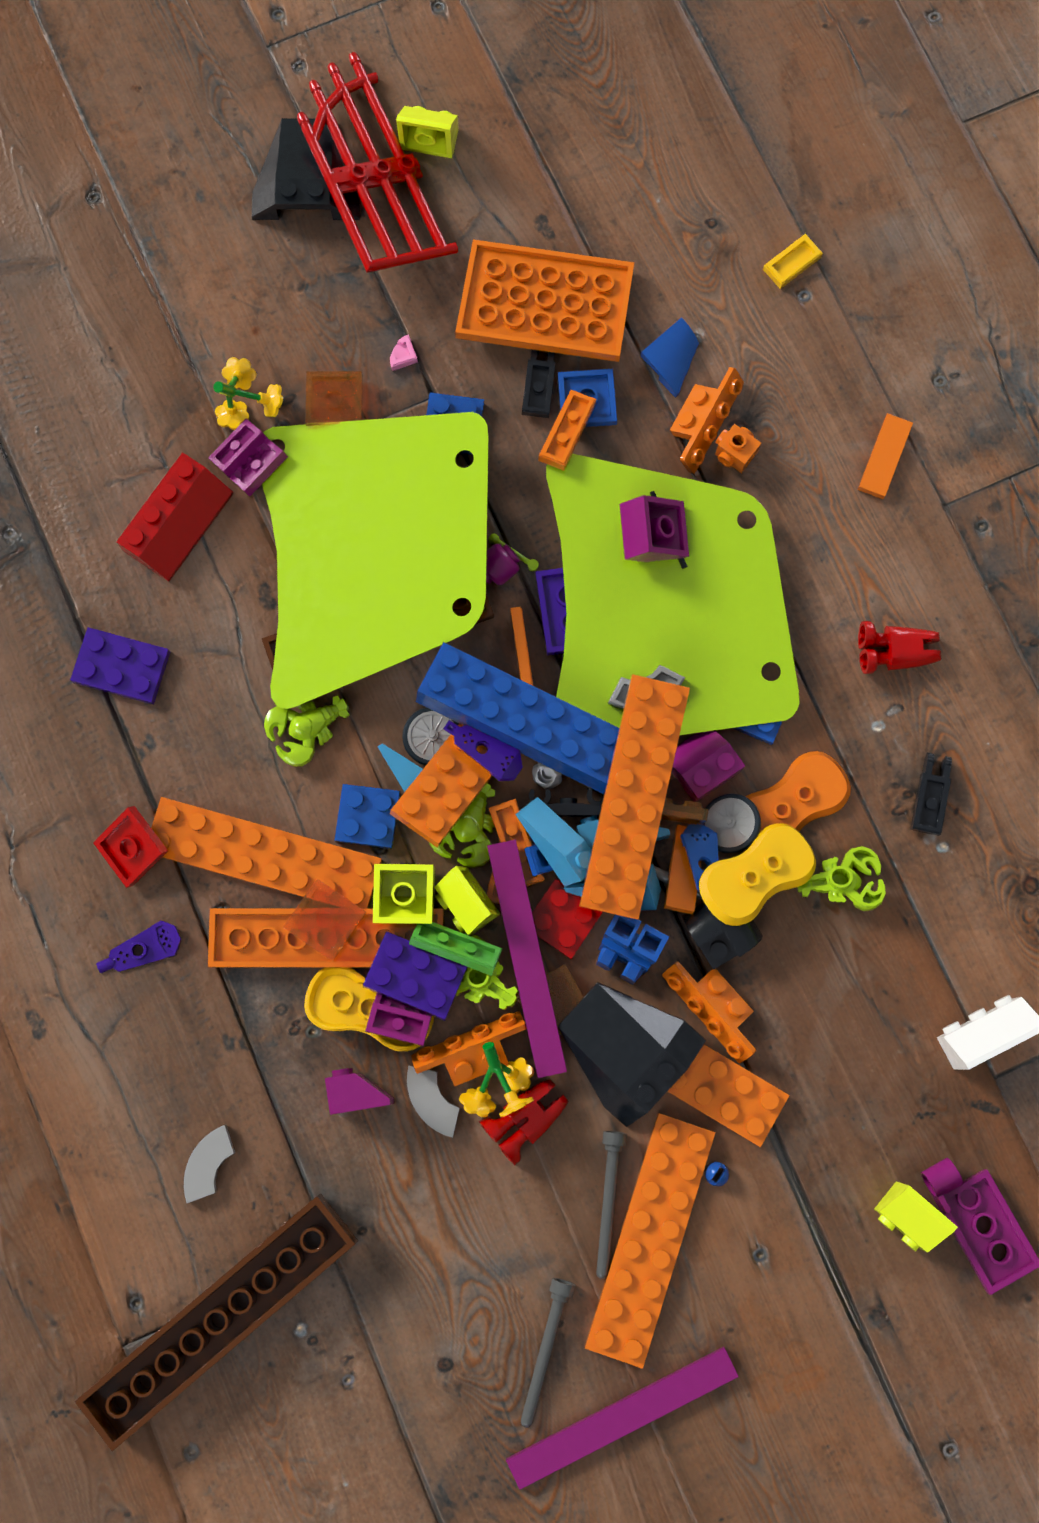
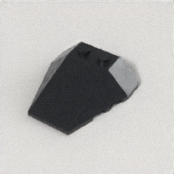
M297 118L281 119L252 192V220H279L280 209L331 210L333 220H342ZM309 119L310 124L313 126L315 119ZM325 123L319 143L331 169L345 166ZM357 191L344 193V198L354 219L360 220V197Z
M599 982L591 988L558 1025L559 1030L604 1108L626 1127L646 1115L688 1070L706 1042V1039L684 1019L667 1014L652 1005L635 1000L631 996Z

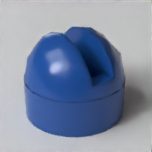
M712 1162L705 1169V1179L713 1186H723L729 1179V1170L721 1162ZM721 1167L724 1171L718 1180L714 1182L712 1178Z

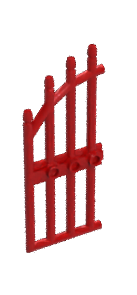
M352 52L349 54V61L357 78L345 83L337 65L333 62L329 63L327 66L328 72L332 77L336 90L326 99L319 83L316 80H311L309 82L310 91L319 108L313 126L304 112L297 114V120L366 272H374L458 253V246L455 242L446 243L417 182V179L423 177L417 158L414 157L413 153L404 154L372 84L378 83L377 73L367 74L356 52ZM361 88L363 89L394 157L380 159L350 93ZM341 100L369 162L355 163L332 113V109ZM325 123L345 165L343 167L331 169L319 143ZM407 183L435 243V247L422 249L392 184ZM382 187L411 252L397 254L368 191L369 188ZM357 191L387 257L372 259L344 198V193Z

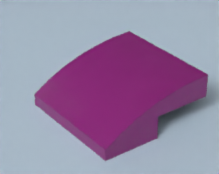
M245 419L208 459L250 497L288 456L269 440L260 429L248 419Z
M376 993L365 1031L424 1046L432 1016Z

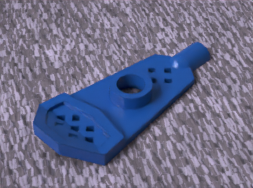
M689 824L680 836L683 847L686 849L696 888L700 892L699 880L704 870L699 867L698 863L703 861L708 867L712 863L719 861L718 838L715 831L703 824Z

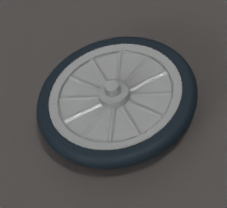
M427 707L413 713L404 726L402 738L405 750L416 762L427 765L451 735L443 730L447 722L450 720L456 725H459V723Z
M724 794L715 798L707 805L701 817V824L717 833L719 852L737 853L748 848L756 839L761 827V818L757 807L747 797L739 794Z

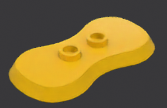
M783 823L769 825L761 830L745 852L736 857L719 860L709 865L699 880L700 894L711 913L724 924L730 926L747 924L759 914L764 904L773 895L783 890L802 886L810 880L816 869L815 855L810 844L794 827Z
M323 968L311 980L306 992L304 1007L308 1019L317 1027L327 1031L354 1030L363 1032L394 1051H410L420 1047V1045L365 1031L376 992L363 987L366 978L352 968ZM432 1016L426 1039L429 1036L430 1031L432 1029L434 1016Z

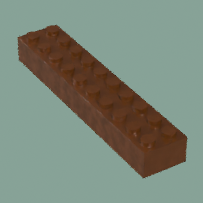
M319 1194L74 1402L111 1451H114L359 1240L324 1196Z

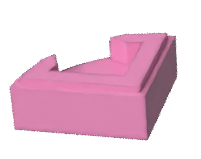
M409 334L398 340L391 353L390 364L392 371L418 363Z

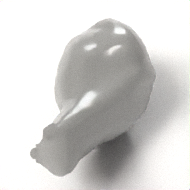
M539 762L533 766V780L540 787L552 789L562 782L561 773Z

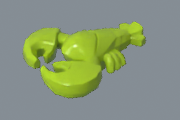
M334 696L333 705H326L317 709L313 701H308L298 706L302 713L278 706L269 710L265 717L264 729L267 737L272 742L276 741L273 729L278 727L279 731L277 734L281 737L285 732L287 720L291 721L289 735L303 741V745L289 741L283 742L285 747L291 749L290 752H285L277 745L275 748L278 756L286 764L293 767L304 766L310 762L315 753V738L318 737L320 746L324 745L333 737L328 726L338 716L345 719L349 716V706L344 699Z
M488 783L451 829L460 842H470L473 840L477 842L460 852L463 855L471 853L472 856L470 858L458 857L457 862L470 868L482 867L490 861L487 846L492 845V843L483 832V828L489 833L493 832V820L491 815L485 814L487 798L495 797L496 791L491 789V785ZM449 832L438 848L430 842L429 844L435 853L450 859L452 854L443 847L444 843H447L449 848L454 850L455 844Z
M863 846L851 848L845 854L841 866H837V857L822 861L824 872L813 875L807 883L797 887L798 892H802V897H808L810 891L828 893V898L831 902L844 903L846 902L844 896H847L853 902L854 907L862 911L874 910L882 904L886 895L885 884L882 879H878L877 891L871 890L874 886V882L871 881L860 894L857 892L861 887L862 880L853 870V867L865 875L871 876V870L867 868V865H870L875 870L877 876L881 874V864L878 855L870 848Z
M469 935V936H471V937H474V938H476V939H479V940H482V941L486 942L485 940H483V939H482L481 937H479L478 935ZM498 961L492 976L468 967L456 997L470 989L471 991L464 995L465 999L474 1001V1003H480L486 995L493 999H498L499 1008L506 1010L507 1007L515 1005L518 1000L516 995L519 991L515 986L509 989L505 988V985L498 978L503 972V966Z

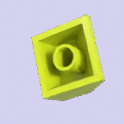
M404 106L396 119L399 143L402 149L453 158L459 130L458 115L448 111L426 110L420 106Z
M374 864L373 923L432 924L435 894L434 865Z
M455 866L434 887L438 892L435 896L445 910L449 908L455 918L452 921L461 933L466 932L468 935H473L501 914L468 867Z
M897 1181L874 1208L881 1215L878 1220L891 1231L894 1228L899 1230L904 1235L901 1240L915 1252L919 1248L928 1253L958 1228L911 1186Z

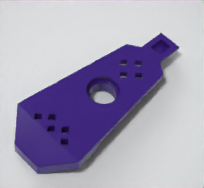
M450 720L443 728V730L454 736L455 745L488 770L498 781H514L522 770L523 766L519 749L468 725L460 727ZM483 745L487 748L488 752L480 754L477 751V747Z
M162 920L157 922L150 928L110 950L109 958L96 963L99 972L103 973L113 968L121 972L176 956L181 943L178 929L176 926ZM136 945L143 947V953L140 956H136L133 953Z

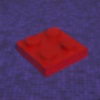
M135 806L128 807L93 842L126 888L134 886L168 852L167 848Z
M555 878L532 912L537 937L571 960L603 912L580 907L581 897L565 892L562 882Z

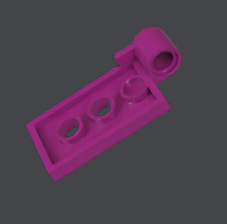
M945 1158L921 1172V1177L941 1213L958 1227L953 1234L987 1294L992 1295L1039 1268V1258L987 1169H983L963 1181L949 1158ZM982 1216H987L991 1222V1227L986 1233H980L976 1228V1222ZM1002 1243L1006 1248V1256L1004 1259L996 1261L992 1256V1249L996 1244Z

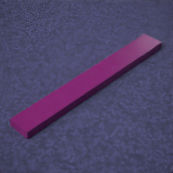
M516 839L488 845V853L537 1077L542 1078L567 1072Z
M723 1346L506 1458V1462L519 1490L739 1376Z

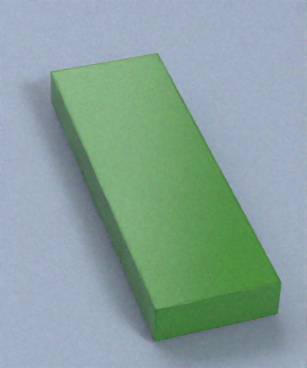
M434 922L432 924H417L409 942V945L490 976L494 972L503 949Z

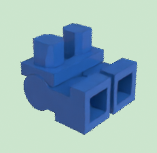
M614 915L598 949L600 953L596 965L610 971L616 960L625 964L626 967L620 978L634 985L640 976L644 975L651 965L656 963L669 936L647 924L638 934L636 931L642 921Z

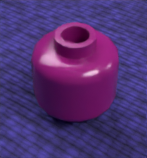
M494 544L487 550L486 582L488 584L493 581L497 585H503L519 571L518 562L520 558L507 544L504 546Z

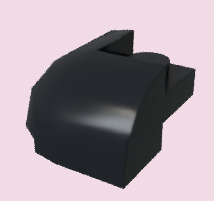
M705 903L697 906L693 914L686 913L682 915L691 936L702 950L713 970L737 955L741 957L755 947L763 937L754 920L741 926L726 925L711 913Z

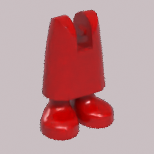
M862 621L858 634V647L863 649L859 655L861 670L863 674H873L879 665L886 664L888 670H899L941 661L940 650H924L923 644L939 642L940 634L936 631L886 626L884 633H878L871 621ZM884 647V649L888 650L886 652H879L868 648Z
M550 1078L518 1096V1098L522 1099L533 1097L534 1101L499 1119L483 1117L479 1121V1124L495 1143L516 1125L518 1130L498 1144L500 1150L514 1166L521 1160L520 1149L527 1140L534 1144L555 1122L569 1102L564 1094L552 1101L547 1108L539 1101L556 1086Z

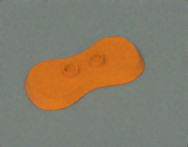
M812 751L796 758L783 778L775 785L745 797L750 799L759 811L761 818L759 833L765 827L777 823L790 825L800 832L809 822L832 815L841 810L849 799L851 785L847 774L835 759L824 752Z

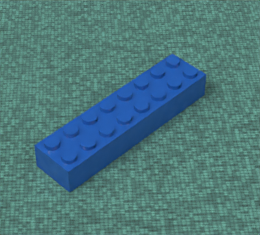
M443 642L417 691L416 703L463 726L473 727L520 750V754L605 794L619 732L618 727Z

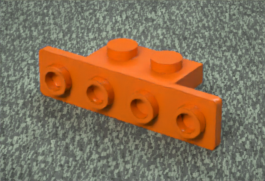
M729 367L718 389L695 384L670 429L673 436L689 440L680 457V461L689 473L695 474L699 465L704 461L706 452L711 443L716 439L717 432L724 419L729 415L730 408L737 395L742 391L744 381L736 368Z
M678 961L662 974L669 987L682 998L687 1007L697 1015L708 1031L726 1048L728 1054L738 1063H742L756 1052L755 1047L738 1029L754 1011L716 968L714 970L711 969L698 982Z
M520 1011L504 1014L498 1020L488 1024L477 1025L471 1031L459 1036H450L444 1042L432 1047L421 1048L417 1053L411 1055L416 1073H421L445 1063L454 1087L486 1074L489 1067L482 1048L487 1042L494 1043L500 1062L504 1065H509L500 1040L527 1029Z

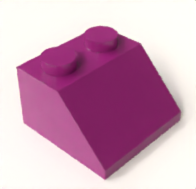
M643 495L620 504L625 560L650 562L689 557L684 501Z
M716 731L696 733L677 746L672 773L692 801L697 803L739 774L744 769L745 764L729 742Z
M353 1068L333 1070L332 1077L325 1078L330 1115L395 1103L393 1096L362 1073H353Z

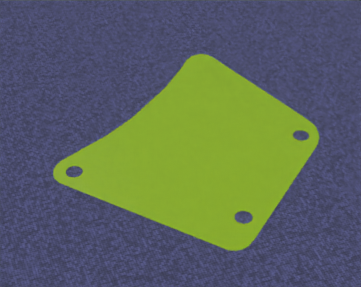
M474 412L277 426L263 432L271 441L275 439L282 440L285 444L284 453L288 456L262 483L271 514L277 549L278 629L270 684L271 698L276 706L284 709L297 707L442 645L443 642H450L466 634L474 627L483 612L486 599L488 427L482 416ZM463 450L470 451L474 456L473 463L466 468L459 467L455 461L456 455ZM459 598H466L471 603V610L465 616H457L453 612V603Z
M572 454L564 471L547 464L546 479L552 497L561 540L567 613L564 657L556 697L619 728L624 709L609 705L608 702L620 678L631 679L632 674L647 677L653 674L657 667L661 665L685 677L681 686L690 688L680 735L786 721L791 718L799 706V689L772 524L762 504L752 495L732 488ZM651 491H654L659 498L684 501L689 557L684 559L688 567L682 569L678 559L650 562L625 560L620 504L643 495L651 496ZM743 511L753 512L756 516V524L750 529L740 527L737 522L738 515ZM774 662L780 667L781 673L778 679L768 681L762 676V667L766 663Z

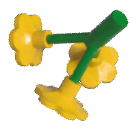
M235 357L229 358L221 372L222 376L227 380V384L217 381L213 385L214 391L225 395L227 399L223 402V405L217 406L215 409L218 425L235 430L245 419L249 420L247 405L241 401H234L232 397L235 395L257 400V403L263 404L266 417H276L283 403L282 387L278 384H270L267 393L259 392L258 394L242 391L248 390L251 387L252 381L257 376L256 371L251 368V363L246 358L240 360Z
M485 1043L482 1048L489 1067L482 1085L477 1090L470 1088L466 1093H462L459 1101L464 1105V1110L469 1114L487 1117L489 1112H494L496 1104L491 1100L487 1087L492 1074L496 1073L506 1092L504 1097L508 1105L504 1111L499 1113L500 1117H504L534 1101L533 1097L522 1099L517 1096L520 1090L525 1091L530 1087V1078L534 1075V1069L522 1057L517 1058L514 1062L510 1061L509 1065L502 1064L494 1043Z

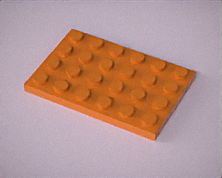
M473 239L455 338L619 362L634 262Z

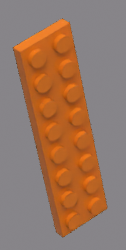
M634 674L631 675L579 904L580 907L639 920L689 695V687Z
M164 797L160 798L151 827L168 850L162 858L339 908L368 909L374 891V864H382V858Z
M210 908L208 967L370 968L386 931L410 941L417 924L373 923V909ZM433 909L432 922L444 926V909Z
M660 1113L657 1114L608 1275L584 1346L585 1349L643 1369L716 1132Z

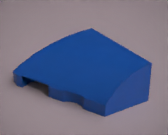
M681 317L641 352V358L659 375V381L675 398L680 393L699 342L692 329Z

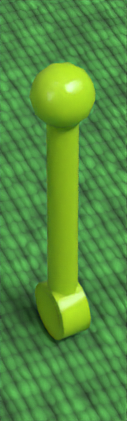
M495 533L491 534L488 538L491 544H501L502 546L506 544ZM510 547L520 560L527 564L530 571L538 569L539 563L537 560H529Z

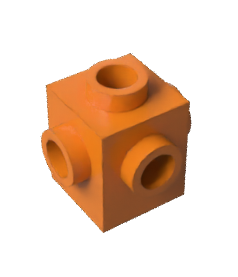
M734 423L729 431L724 429L716 439L715 443L718 446L715 455L724 466L733 467L742 474L757 455L762 443L754 438L753 433L745 427L740 428Z

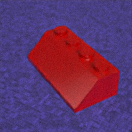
M182 452L116 543L124 553L169 582L234 493L206 467Z

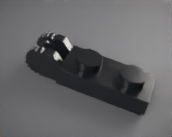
M531 349V357L528 359L522 415L549 418L556 363L554 362L555 353L547 352L548 360L541 361L537 360L539 350Z
M927 752L922 774H920L910 830L939 836L942 833L951 778L949 777L952 758L945 756L941 762L940 776L932 775L935 755Z

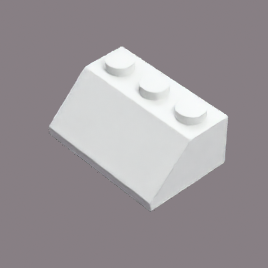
M1007 995L994 1002L995 1008L987 1012L982 1008L968 1015L970 1021L962 1025L957 1021L942 1029L944 1034L938 1036L937 1039L953 1069L969 1070L1039 1034V1015L1022 997L1011 998L1010 995Z

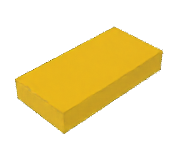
M804 234L766 263L763 270L781 289L822 258L823 253Z

